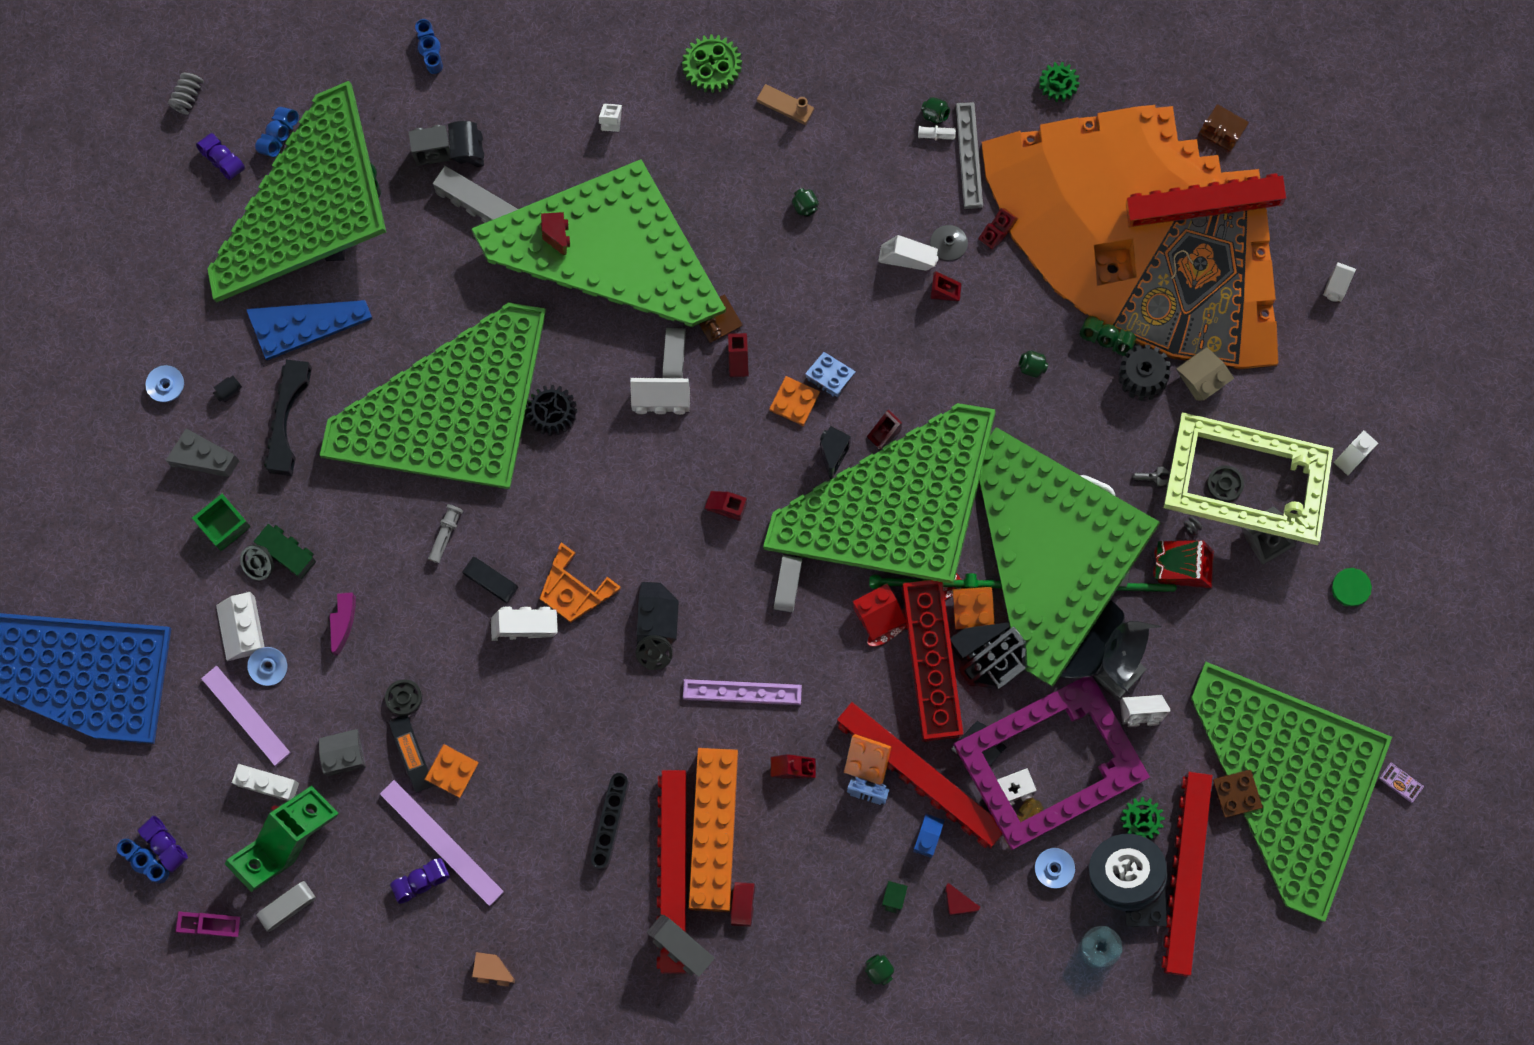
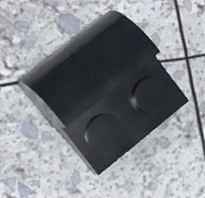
M470 121L449 123L450 158L460 164L468 162L476 167L484 166L483 135L477 129V123Z

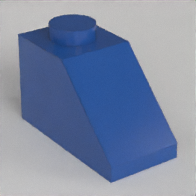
M925 814L913 852L932 858L945 820Z

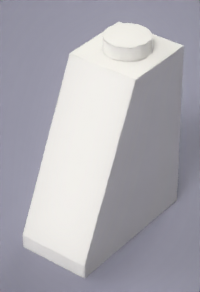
M897 235L881 245L878 262L927 271L937 264L938 249Z

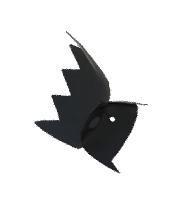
M1110 599L1078 648V653L1074 654L1066 666L1065 670L1067 672L1062 673L1060 677L1096 676L1105 670L1114 682L1130 694L1123 684L1130 679L1144 655L1149 637V629L1162 626L1140 621L1126 622L1123 610Z

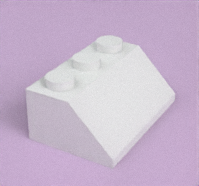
M631 378L632 411H636L637 414H646L647 411H655L656 414H665L666 412L685 414V412H689V379Z
M251 592L231 596L216 605L227 661L251 656L254 651L264 647L256 600Z

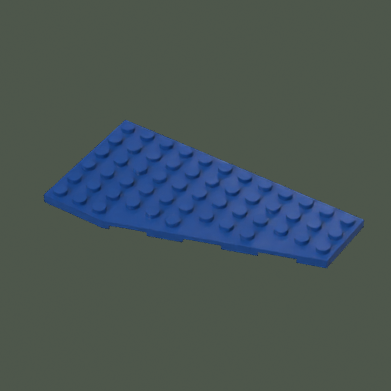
M0 613V697L95 739L155 744L171 628L166 626Z

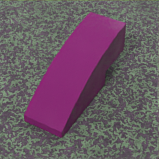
M353 593L337 594L338 613H330L331 652L334 655L340 654L353 625L356 607V596Z
M178 911L175 933L238 937L240 917Z

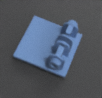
M823 352L805 375L809 382L817 385L818 388L822 385L823 391L827 388L826 392L833 397H838L841 389L856 371Z
M852 777L847 793L856 798H860L861 793H863L862 800H864L865 794L869 795L867 801L872 796L871 802L881 805V803H886L890 789L886 788L884 784H872L867 782V780Z

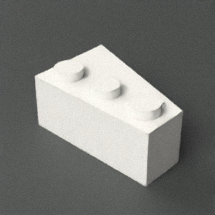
M501 607L491 617L492 641H498V637H510V640L516 639V637H554L558 633L557 611L550 610V607H540L539 610H531V607L519 608L520 610H512V607Z

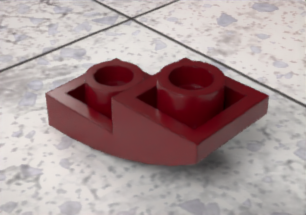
M1001 208L992 223L986 225L978 239L989 248L994 249L1008 234L1018 218L1005 208Z
M735 882L731 926L751 927L754 911L755 883Z

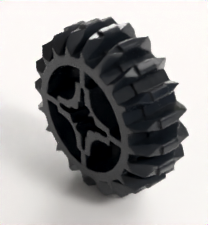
M544 385V391L541 392L540 389H537L538 395L531 394L533 400L527 401L529 406L526 407V412H528L526 417L530 420V426L535 425V431L541 429V434L543 435L548 431L549 436H552L553 431H555L557 435H560V429L566 432L565 426L572 427L571 421L576 420V416L573 414L578 412L574 408L577 404L576 401H573V395H568L567 389L562 392L561 386L555 390L554 385H551L548 390L547 386ZM547 398H551V400L548 402H542ZM559 399L567 405L566 412L558 407ZM554 407L555 411H554V412L552 411V413H549V412H548V409L550 408V410H551V408ZM537 409H540L545 414L544 422L536 416ZM556 418L561 419L558 422L552 423V421Z

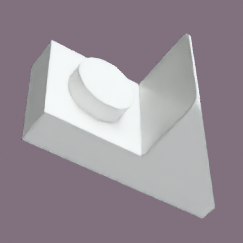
M603 104L599 116V124H601L602 131L619 132L622 105Z

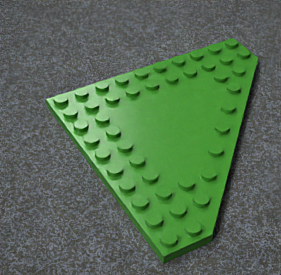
M349 81L315 95L309 111L306 110L300 119L296 132H292L285 143L287 146L283 153H279L273 162V169L270 174L265 175L258 187L260 190L255 197L250 199L245 207V214L241 219L237 220L232 228V235L228 241H224L217 252L219 254L214 263L211 262L207 268L212 296L216 302L386 233L354 91Z
M642 159L472 228V233L487 261L492 264L504 265L507 269L520 273L523 271L545 281L548 279L572 289L573 287L589 295L608 298V301L621 305L627 304L633 306L634 309L646 313L652 312L658 314L659 317L671 321L683 322L684 325L690 327L726 312L724 304ZM564 212V219H568L569 230L565 232L566 236L570 237V247L567 248V255H562L542 239L541 213Z
M507 303L502 306V309L494 314L491 313L474 327L468 328L457 335L458 337L443 344L429 356H425L414 363L406 371H402L392 377L389 382L378 386L361 400L355 401L344 408V411L336 416H332L327 421L320 457L510 489L546 309Z
M957 403L946 413H940L930 419L929 423L920 428L918 426L905 434L906 436L900 440H895L884 446L883 450L878 453L871 454L862 459L856 466L845 469L832 480L825 481L813 488V491L805 496L801 495L791 501L788 506L777 509L771 517L763 546L764 550L954 584L996 414L995 409Z
M996 427L989 438L979 480L1011 628L1014 626L1026 641L1028 667L1024 670L1053 687L1158 528L1160 522Z
M1205 662L1191 700L1225 775L1250 769L1252 771L1263 808L1243 814L1286 907L1325 922L1392 737Z

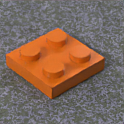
M785 376L769 411L804 426L820 395V391Z
M992 587L952 590L955 629L994 624Z
M854 734L851 739L844 773L881 785L884 780L891 746Z
M443 744L424 780L460 798L479 762Z

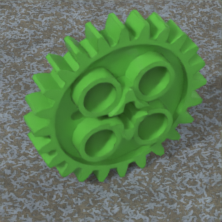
M711 34L710 39H707L704 35L703 41L697 38L696 45L690 43L691 49L686 48L687 55H683L684 61L682 66L684 67L683 73L687 74L686 80H691L692 86L697 84V90L704 87V92L711 88V92L714 93L715 88L721 92L722 86L728 89V83L734 85V79H738V73H741L740 66H742V60H739L741 59V53H737L738 47L733 48V42L727 44L726 37L721 41L720 35L714 39ZM717 51L722 52V54L716 55L714 53ZM699 56L705 57L703 60L697 59ZM723 67L727 68L726 71H720L719 69ZM704 72L710 73L708 76H703L702 74Z

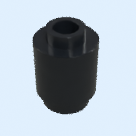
M234 376L227 377L213 387L215 389L213 394L219 402L222 400L227 402L240 392L239 390L242 386Z

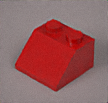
M888 584L853 601V608L872 641L906 624L898 601Z

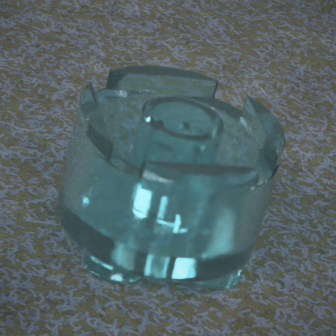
M1097 926L1090 929L1083 935L1079 945V953L1082 960L1087 965L1097 969H1104L1113 965L1120 958L1123 951L1119 935L1107 926ZM1097 943H1099L1100 945L1103 944L1105 946L1103 948V951H1097Z

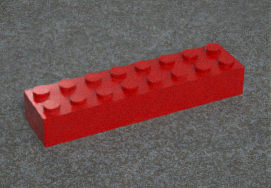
M1277 173L1266 175V178L1258 179V176L1246 178L1247 181L1240 182L1239 179L1228 180L1226 184L1212 182L1208 183V186L1205 187L1191 185L1188 186V189L1184 190L1177 187L1161 193V190L1149 192V195H1142V193L1131 194L1126 200L1128 227L1283 206L1286 200L1283 175L1278 176Z
M933 580L903 583L902 594L922 742L960 738L963 736V727L943 583Z

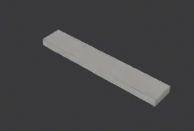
M974 102L956 103L964 209L983 208Z

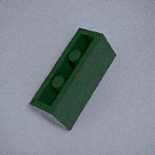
M267 524L253 542L256 545L267 548L272 558L302 580L316 563L313 558L314 554L306 547L301 549L298 546L299 542L293 537H285L283 535L284 531L277 525L272 527L270 524Z

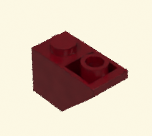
M564 212L541 213L542 239L562 255H567V248L570 247V237L566 236L565 232L569 230L568 219H564Z
M747 333L728 334L730 377H749Z
M711 491L704 509L741 521L747 506V498L730 492Z
M790 754L771 757V777L783 779L816 778V759Z

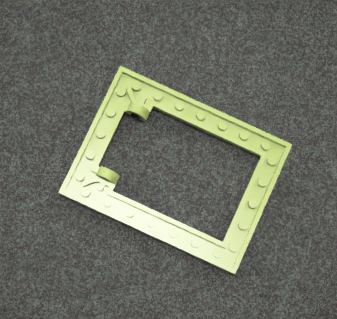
M1182 412L1163 508L1318 545L1321 537L1333 448ZM1197 436L1292 459L1290 470L1295 471L1297 465L1304 466L1303 473L1308 474L1304 507L1299 502H1290L1285 505L1284 514L1281 516L1187 493ZM1292 510H1296V511H1297V514H1293V513H1290V512H1291Z

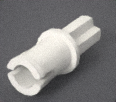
M919 126L918 138H934L935 140H953L956 135L954 128H938V126Z

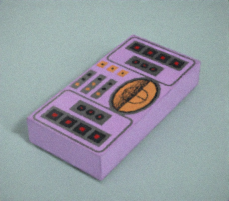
M1389 763L1379 777L1380 781L1410 803L1416 799L1424 787L1393 763Z

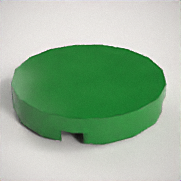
M1343 569L1332 581L1333 596L1344 606H1359L1366 602L1371 595V581L1366 573L1360 569Z

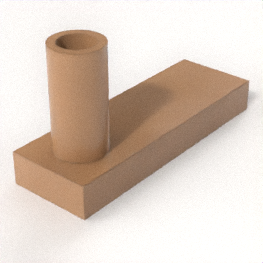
M767 84L764 85L757 98L758 103L804 125L808 123L814 112V107L808 105L805 97L793 98Z

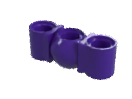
M210 133L196 143L199 152L210 160L216 168H219L220 172L228 180H231L245 170L242 161L231 153L225 145H222L221 141L213 133Z
M152 816L138 829V832L147 843H150L152 851L159 856L158 858L163 866L170 872H174L188 859V856L180 845H176V840L167 832L168 830L158 817Z
M437 858L423 865V868L413 870L409 873L408 877L404 875L394 880L390 886L397 902L402 904L410 901L417 894L428 891L432 885L437 886L444 883L450 876L443 860Z

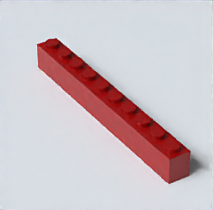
M853 702L837 719L838 729L844 734L849 733L852 736L856 734L891 746L887 769L891 772L895 770L900 774L899 778L905 784L911 783L916 787L914 790L921 797L927 796L931 800L930 804L937 810L943 809L947 813L945 816L954 823L956 821L962 825L961 829L968 835L973 834L978 838L977 842L982 847L986 848L988 846L991 849L1002 836L1001 830L990 813Z
M662 770V776H658V788H662V796H658V808H661V815H658V827H661V835H658L657 844L658 847H661V855L657 856V867H661V875H657V888H661V896H657V908H661V914L670 918L686 932V770ZM663 948L660 957H657V969H660L661 974H686V971L682 969L685 965L680 961L675 963L667 956L669 952Z
M1188 772L1186 777H1182L1181 781L1184 795L1180 796L1179 808H1182V813L1177 818V828H1180L1179 836L1176 835L1174 845L1178 850L1177 855L1173 856L1172 867H1175V875H1172L1170 880V887H1173V895H1169L1168 907H1171V913L1166 918V927L1169 928L1168 936L1165 935L1163 947L1167 948L1166 956H1162L1161 968H1164V973L1191 976L1213 776L1209 774Z

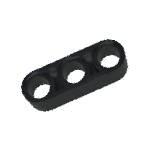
M474 556L462 571L466 577L505 603L509 602L519 588L514 582Z

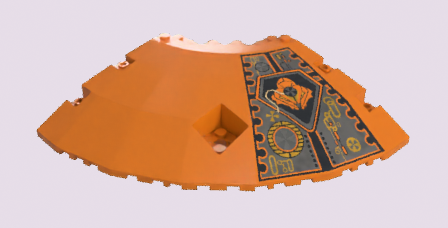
M1155 105L1137 106L1098 113L1095 117H1076L1041 124L1039 131H1017L981 143L985 178L992 190L994 199H996L999 210L1005 208L1018 218L1009 231L1011 238L1024 251L1029 261L1040 271L1044 280L1048 281L1054 291L1064 299L1066 298L1085 315L1097 317L1100 321H1104L1103 325H1114L1119 332L1123 329L1124 331L1134 333L1136 344L1145 347V344L1151 345L1150 348L1152 349L1157 347L1160 349V354L1164 352L1169 358L1186 361V359L1189 360L1207 347L1226 366L1234 367L1235 369L1278 365L1277 321H1275L1273 303L1276 298L1273 266L1269 249L1270 235L1267 208L1136 227H1128L1126 200L1131 194L1142 193V195H1149V192L1161 190V193L1177 187L1184 190L1188 189V186L1191 185L1205 187L1208 186V183L1212 182L1226 184L1228 180L1239 179V182L1247 181L1246 178L1258 176V179H1260L1259 169L1221 173L1218 155L1199 157L1197 139L1178 141L1173 106L1156 108ZM1086 124H1091L1092 127L1088 128ZM1032 138L1034 141L1028 142L1027 139ZM1261 250L1264 254L1259 255L1257 251ZM1110 265H1114L1117 267L1118 271L1116 273H1110L1107 270V267ZM1262 312H1266L1268 316L1264 317Z

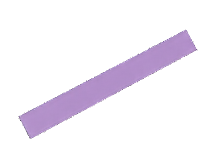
M395 780L380 793L489 906L504 893Z

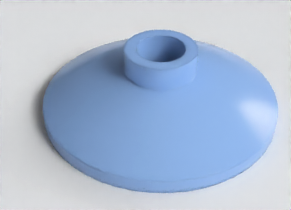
M168 365L153 369L146 379L148 394L158 402H170L176 399L184 388V378L180 371ZM169 383L170 386L168 388H163L164 384Z
M263 647L252 653L248 660L247 668L249 675L255 682L269 686L277 684L284 678L287 672V661L279 650L272 647ZM265 662H271L272 666L266 667Z
M1050 848L1038 856L1035 862V873L1043 885L1049 888H1062L1073 879L1075 864L1072 857L1066 851L1059 848ZM1051 866H1057L1058 871L1053 873L1050 869Z

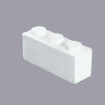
M238 764L232 783L238 787L286 801L295 797L299 785L293 779Z

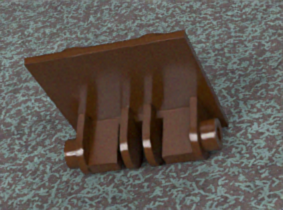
M1217 104L1208 119L1205 120L1198 134L1231 152L1249 122Z
M725 294L720 296V299L726 308V312L699 324L710 343L743 326Z
M1251 769L1213 779L1225 818L1263 808Z

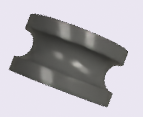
M1190 516L1188 518L1189 521H1184L1183 525L1191 534L1196 535L1197 530L1202 529V525L1196 518Z

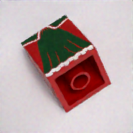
M1204 540L1158 541V546L1155 548V558L1157 561L1153 569V575L1161 584L1212 588L1214 550Z

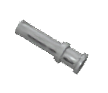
M447 504V512L444 519L440 521L441 528L428 557V560L435 563H440L452 530L457 528V520L459 515L463 513L462 509Z

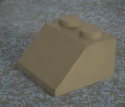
M1207 347L1176 368V371L1196 400L1207 399L1234 379L1224 362Z

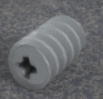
M181 73V79L177 81L178 86H175V92L171 94L168 104L177 112L188 115L189 112L185 109H192L188 102H195V99L191 96H198L194 89L200 90L201 86L197 83H204V80L191 73Z

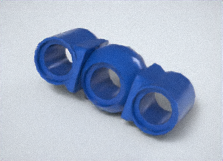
M421 19L415 25L419 40L418 51L424 58L428 72L437 74L443 68L439 53L441 44L434 35L430 21ZM428 45H433L431 48H425ZM433 61H437L434 65L430 64Z
M278 107L275 110L274 116L271 118L273 121L266 126V134H262L261 138L256 141L255 148L258 153L270 157H275L279 154L280 148L283 146L281 143L288 138L289 129L292 130L299 120L296 110L285 107Z
M122 839L118 843L117 852L131 863V867L135 872L146 875L156 883H163L168 879L169 870L156 860L151 850L140 847L130 839ZM131 844L132 850L126 854L124 851L125 847ZM143 856H146V857H147V862H146V864L143 865V866H140V864H139L140 859H141ZM161 868L162 875L159 878H155V871Z

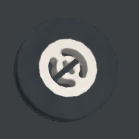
M1120 834L1103 841L1091 856L1089 875L1092 889L1096 896L1111 908L1122 911H1136L1146 908L1162 895L1166 887L1167 867L1165 857L1155 843L1143 836ZM1114 874H1119L1120 879H1118Z

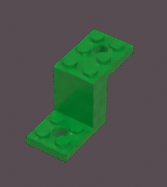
M310 786L269 813L256 841L228 858L225 865L253 892L294 864L307 838L334 820L339 813ZM306 808L312 809L314 814L307 812ZM249 864L257 865L258 869L251 868Z

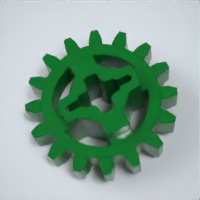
M1054 62L1053 67L1047 65L1046 70L1042 71V76L1039 79V88L1044 89L1043 95H1049L1048 100L1054 97L1055 102L1059 98H1061L1062 102H1065L1066 97L1072 99V94L1077 93V88H1079L1080 84L1078 82L1079 75H1075L1076 69L1070 70V64L1064 67V62H1061L1060 66Z
M1141 797L1139 802L1134 798L1132 800L1133 805L1127 803L1126 807L1128 810L1123 809L1122 813L1125 816L1120 818V821L1125 822L1122 829L1128 828L1127 834L1133 833L1145 838L1147 836L1149 840L1153 839V834H1159L1157 828L1162 829L1164 827L1160 822L1165 820V817H1160L1163 809L1157 810L1158 803L1152 805V799L1150 798L1145 802L1144 797ZM1139 806H1144V807H1147L1148 809H1147V810H1140V809L1137 808V807H1139ZM1130 813H1131V816L1133 817V824H1132V825H1131V823H1130ZM1148 813L1145 821L1137 825L1140 816L1142 817ZM1153 813L1155 815V823L1152 821ZM1145 828L1148 832H1140L1137 829Z

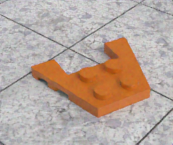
M561 542L540 600L572 623L619 592L621 586L606 577L598 589L593 592L564 570L576 554Z

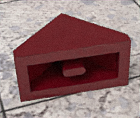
M937 271L934 272L931 299L960 301L962 283Z
M887 410L867 435V438L879 449H882L901 431L902 422L890 410Z
M950 883L946 885L945 893L949 916L977 913L981 908Z

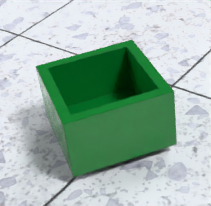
M223 493L192 517L220 551H223L251 527Z

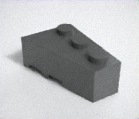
M185 429L165 460L171 467L196 470L230 477L239 463L238 458L234 454L188 429Z
M663 914L646 932L654 939L652 942L660 950L665 948L669 952L667 955L675 963L680 961L685 965L682 969L690 976L695 974L700 977L715 959L677 924Z

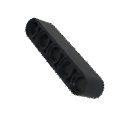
M615 773L610 779L591 855V863L597 870L607 869L611 861L629 788V781L623 773ZM622 778L625 780L624 786L620 788L615 787V781ZM612 798L620 799V804L617 807L610 806ZM608 817L615 818L613 826L605 825V820ZM604 836H608L611 839L610 844L607 846L600 844V840ZM598 856L606 858L605 863L601 866L595 863Z

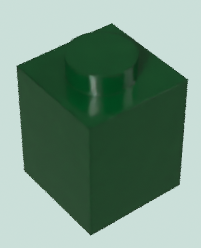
M888 881L882 907H886L885 911L897 914V910L902 911L908 886Z

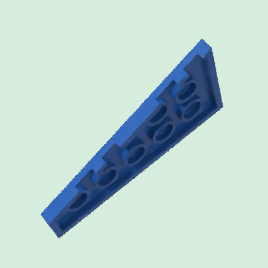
M365 300L246 309L266 360L373 319Z

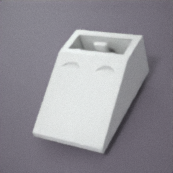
M1162 695L1125 697L1120 700L1122 724H1128V727L1140 726V723H1147L1148 726L1159 725V722H1162L1170 712V708Z

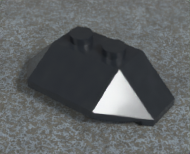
M641 582L638 605L637 645L641 639L650 635L661 636L671 645L677 640L679 601L662 583ZM653 640L656 644L661 643L660 641ZM644 643L641 645L640 649L645 648Z
M1013 626L960 668L959 671L970 686L1000 689L1028 667L1026 641Z

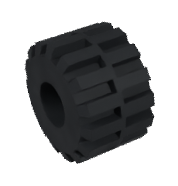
M1146 344L1144 349H1141V346L1138 345L1135 346L1134 351L1130 349L1127 352L1126 357L1124 356L1118 374L1120 375L1118 379L1119 384H1123L1122 390L1124 392L1129 391V397L1134 398L1135 395L1139 396L1138 400L1144 401V398L1147 396L1148 400H1152L1155 394L1157 396L1162 394L1171 373L1170 361H1166L1167 355L1165 353L1159 354V348L1155 347L1152 350L1150 349L1151 345Z

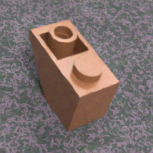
M476 952L472 977L477 978V982L489 984V980L497 981V985L509 986V983H515L514 977L497 955Z

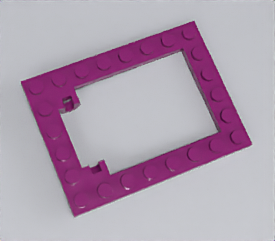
M1093 676L1083 677L954 743L956 751L1011 850L1024 845L1150 778ZM1066 710L1072 722L1079 720L1089 713L1114 756L1109 762L1098 766L1104 779L1020 822L982 752Z

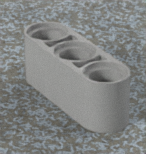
M666 328L663 378H683L686 329Z
M783 555L774 610L793 613L802 558Z
M303 881L263 908L256 916L266 931L270 932L313 902L316 897L306 882Z

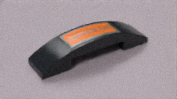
M399 716L389 720L394 739L415 792L419 793L435 786L424 780L429 769L422 755L409 717Z

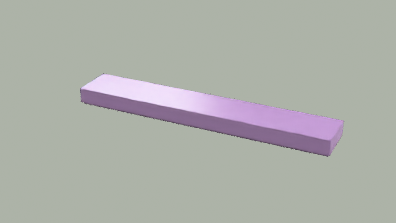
M215 666L201 678L275 766L279 765L291 754L218 666Z
M684 679L683 700L801 705L802 685Z

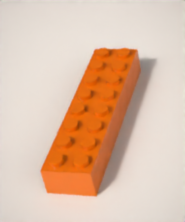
M698 748L689 909L692 911L730 912L738 750Z

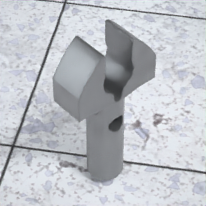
M1157 467V471L1154 473H1134L1133 479L1154 481L1157 487H1164L1168 484L1169 480H1161L1159 476L1170 475V472L1164 467Z

